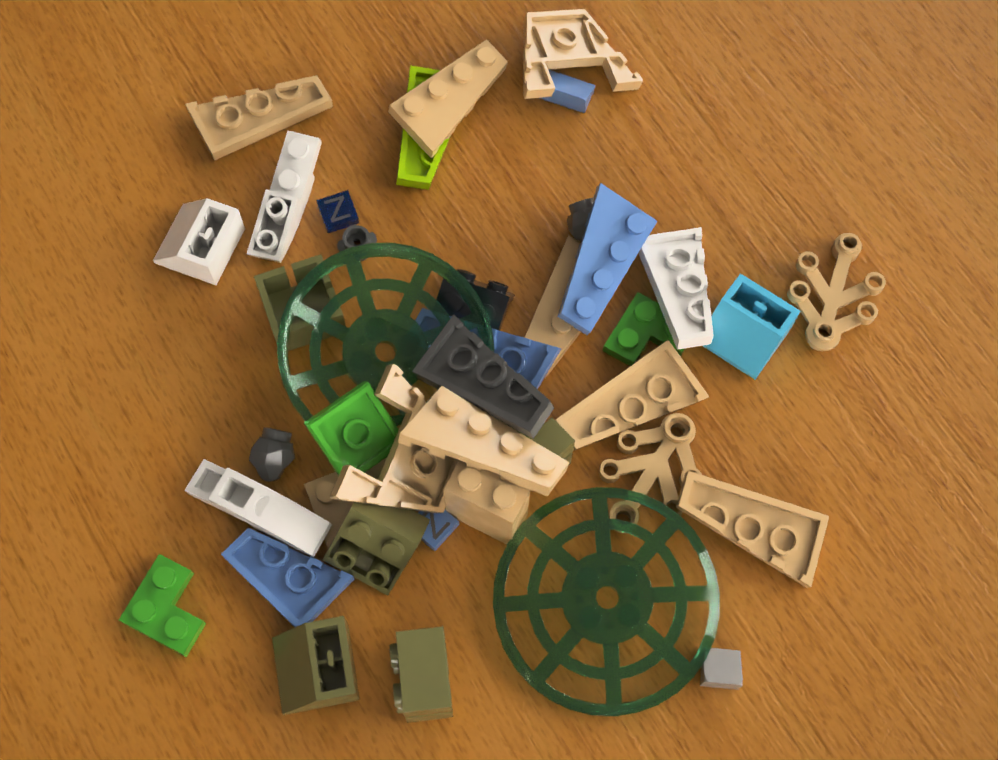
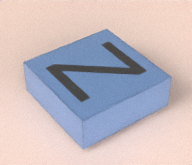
M446 510L443 513L418 512L430 519L421 540L434 551L459 526V521Z

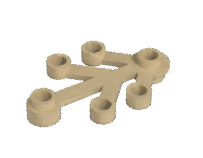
M853 233L839 235L832 246V255L836 259L829 286L817 268L819 259L816 254L809 251L803 252L796 262V269L799 273L805 275L823 304L820 316L808 299L810 287L804 281L793 282L787 292L788 299L796 304L808 323L805 331L808 344L817 351L832 350L839 343L842 333L859 325H869L878 315V309L875 304L865 301L858 305L853 314L835 320L838 309L868 295H878L886 285V280L882 274L871 272L862 283L843 291L850 263L856 260L862 249L860 239ZM843 242L851 244L854 248L846 247ZM802 260L810 261L813 266H805ZM869 281H876L879 287L871 286ZM793 290H802L804 296L796 295ZM861 310L869 311L871 317L863 316ZM822 329L827 331L829 333V336L824 337L820 335L818 330Z
M673 413L663 419L660 427L637 432L632 430L623 431L618 437L617 447L624 454L634 453L639 445L662 443L655 453L618 461L606 459L601 463L599 476L606 483L616 482L621 475L644 471L627 499L615 503L610 510L608 520L610 526L615 531L628 533L636 527L639 520L638 508L656 479H658L664 501L661 507V513L664 518L675 521L682 516L683 512L681 510L676 514H672L666 507L670 503L677 505L678 494L668 459L675 450L682 468V473L679 477L681 487L687 471L701 474L695 466L689 445L695 437L696 428L688 416L681 413ZM678 427L683 431V435L680 437L674 436L671 433V429ZM631 438L635 445L627 447L622 443V439ZM612 466L616 469L617 473L613 476H608L605 474L604 468ZM619 514H625L629 517L630 522L622 525L618 523L616 517Z

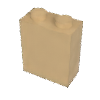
M459 460L444 488L446 511L457 520L512 546L528 515L530 490L500 480L499 474L489 470L481 469L479 472L474 468H467V462Z

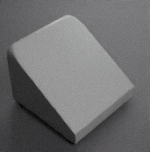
M702 647L700 686L739 690L743 686L741 651Z

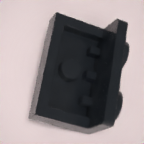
M457 268L456 273H445L433 311L449 316L454 314L459 319L500 331L509 304L515 294L507 292L509 286L493 280H489L488 284L476 281V274Z

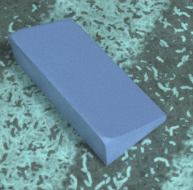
M548 69L555 90L552 97L540 99L585 113L596 85Z

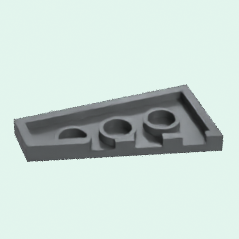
M454 314L412 371L417 379L436 389H439L441 386L447 388L506 425L533 439L554 410L551 401L520 373H516L500 355L488 348L483 340L474 332H470Z

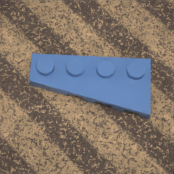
M422 308L405 339L427 351L452 316ZM459 319L470 332H474L483 340L488 348L500 355L516 373H520L537 389L561 351V348Z

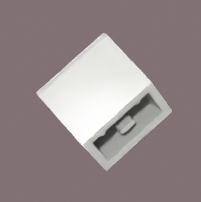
M208 198L183 204L153 262L217 285L245 230L239 210Z

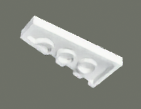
M701 227L649 235L638 253L677 350L709 345L713 339L710 300L707 297L708 282L704 270L705 255L701 243Z

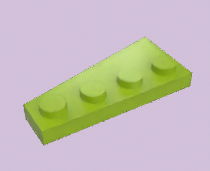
M410 65L407 93L440 70ZM402 129L396 185L429 190L450 137L445 139L431 159L416 141Z

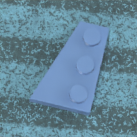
M247 528L221 553L223 558L294 627L313 622L355 580L353 575L334 569L314 557H308L250 528Z

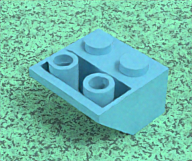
M740 273L711 316L713 339L711 344L703 345V347L756 380L791 330L800 310Z

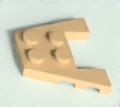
M585 9L527 12L524 19L523 36L524 99L552 97L555 86L548 69L601 65L613 92L639 90L643 80L637 72L633 74L625 65L627 59L622 53L614 52L607 43L608 36Z
M395 364L387 365L374 395L405 412V416L380 476L377 480L351 465H345L342 467L330 497L334 500L443 513L446 507L444 488L459 460L445 455L444 459L429 454L430 449L412 443L411 447L398 443L400 432L423 408L426 402L424 400L425 396L416 386L412 387L402 376L403 372Z

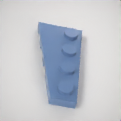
M602 183L596 188L592 209L588 214L585 224L586 229L575 257L576 262L569 277L558 313L559 318L586 336L591 333L657 223V220Z

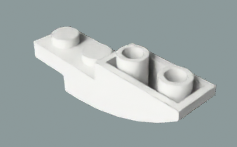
M287 130L270 190L266 189L247 250L248 255L278 263L282 262L295 236L315 180L313 171L322 144L320 138Z
M203 459L185 488V491L191 496L250 524L254 529L312 557L317 553L332 526L327 520L274 490L228 467L224 469Z

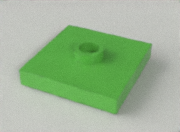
M363 381L304 422V425L338 476L345 465H351L365 473L388 457L399 430L380 399L374 395L375 392L367 381Z

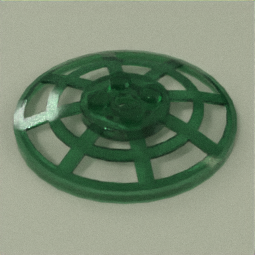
M369 243L351 247L330 256L314 267L297 285L289 298L280 320L277 339V360L282 384L292 406L302 419L307 421L313 415L301 400L297 392L298 389L317 384L320 391L329 403L332 404L340 397L332 389L328 380L347 374L357 386L363 381L369 382L375 392L386 366L390 364H395L402 370V376L411 386L419 380L413 374V369L429 349L428 346L432 345L450 320L449 315L441 304L429 293L422 290L431 271L442 276L458 291L472 313L459 318V320L468 330L477 327L480 339L494 352L493 332L488 314L478 294L466 278L450 264L434 254L413 246L396 243ZM370 257H393L409 260L419 265L410 283L388 278L366 280L360 260ZM346 264L352 286L345 288L335 295L321 313L301 303L305 295L321 278L334 269ZM389 290L403 293L404 296L397 310H376L370 292ZM356 296L362 316L356 319L349 328L330 319L341 305ZM417 300L434 314L441 326L423 332L418 323L410 317ZM294 316L314 326L309 347L312 370L291 376L288 362V340L290 327ZM323 332L343 342L341 361L322 366L320 347ZM381 343L391 345L395 351L394 359L388 362L379 360L375 354L376 346ZM399 409L400 415L390 416L396 426L401 425L405 416V412Z
M596 487L577 490L557 497L537 509L520 525L512 540H509L498 564L494 581L493 610L496 629L504 651L514 668L532 688L548 700L572 711L594 716H620L638 713L661 704L678 693L696 675L707 659L716 637L720 618V590L716 570L708 550L693 528L679 514L662 502L639 492L622 488ZM607 498H620L640 503L659 512L667 519L653 534L634 523L619 519H609ZM592 499L594 520L573 525L553 539L535 526L544 517L563 506L579 500ZM677 529L688 538L697 552L706 573L708 586H686L679 563L665 545ZM610 530L631 534L645 543L632 558L621 553L612 552ZM595 531L596 553L577 561L562 548L566 542L576 536ZM526 537L542 550L531 571L527 595L504 597L505 582L510 563L518 546ZM656 553L661 556L667 565L674 586L652 587L650 579L643 568ZM552 559L568 573L563 583L562 592L539 594L542 574L547 563ZM608 587L617 593L618 602L615 607L604 609L599 606L596 601V594L601 588ZM709 601V617L705 635L697 653L689 662L673 647L684 626L687 602ZM676 602L673 622L668 634L664 638L647 623L652 613L653 603ZM562 608L563 614L571 628L557 644L552 640L544 626L540 609ZM528 610L534 633L543 648L548 652L547 656L534 671L526 664L514 645L505 612ZM635 635H638L654 650L642 660L620 667L619 644L628 641ZM582 638L592 643L603 645L604 668L584 664L573 659L568 654ZM662 659L680 674L673 682L658 692L636 701L622 703L621 679L643 673ZM560 664L581 676L605 680L606 704L590 703L572 698L555 690L545 681Z

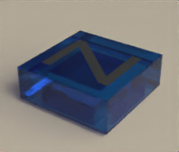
M348 190L316 200L327 233L360 223Z

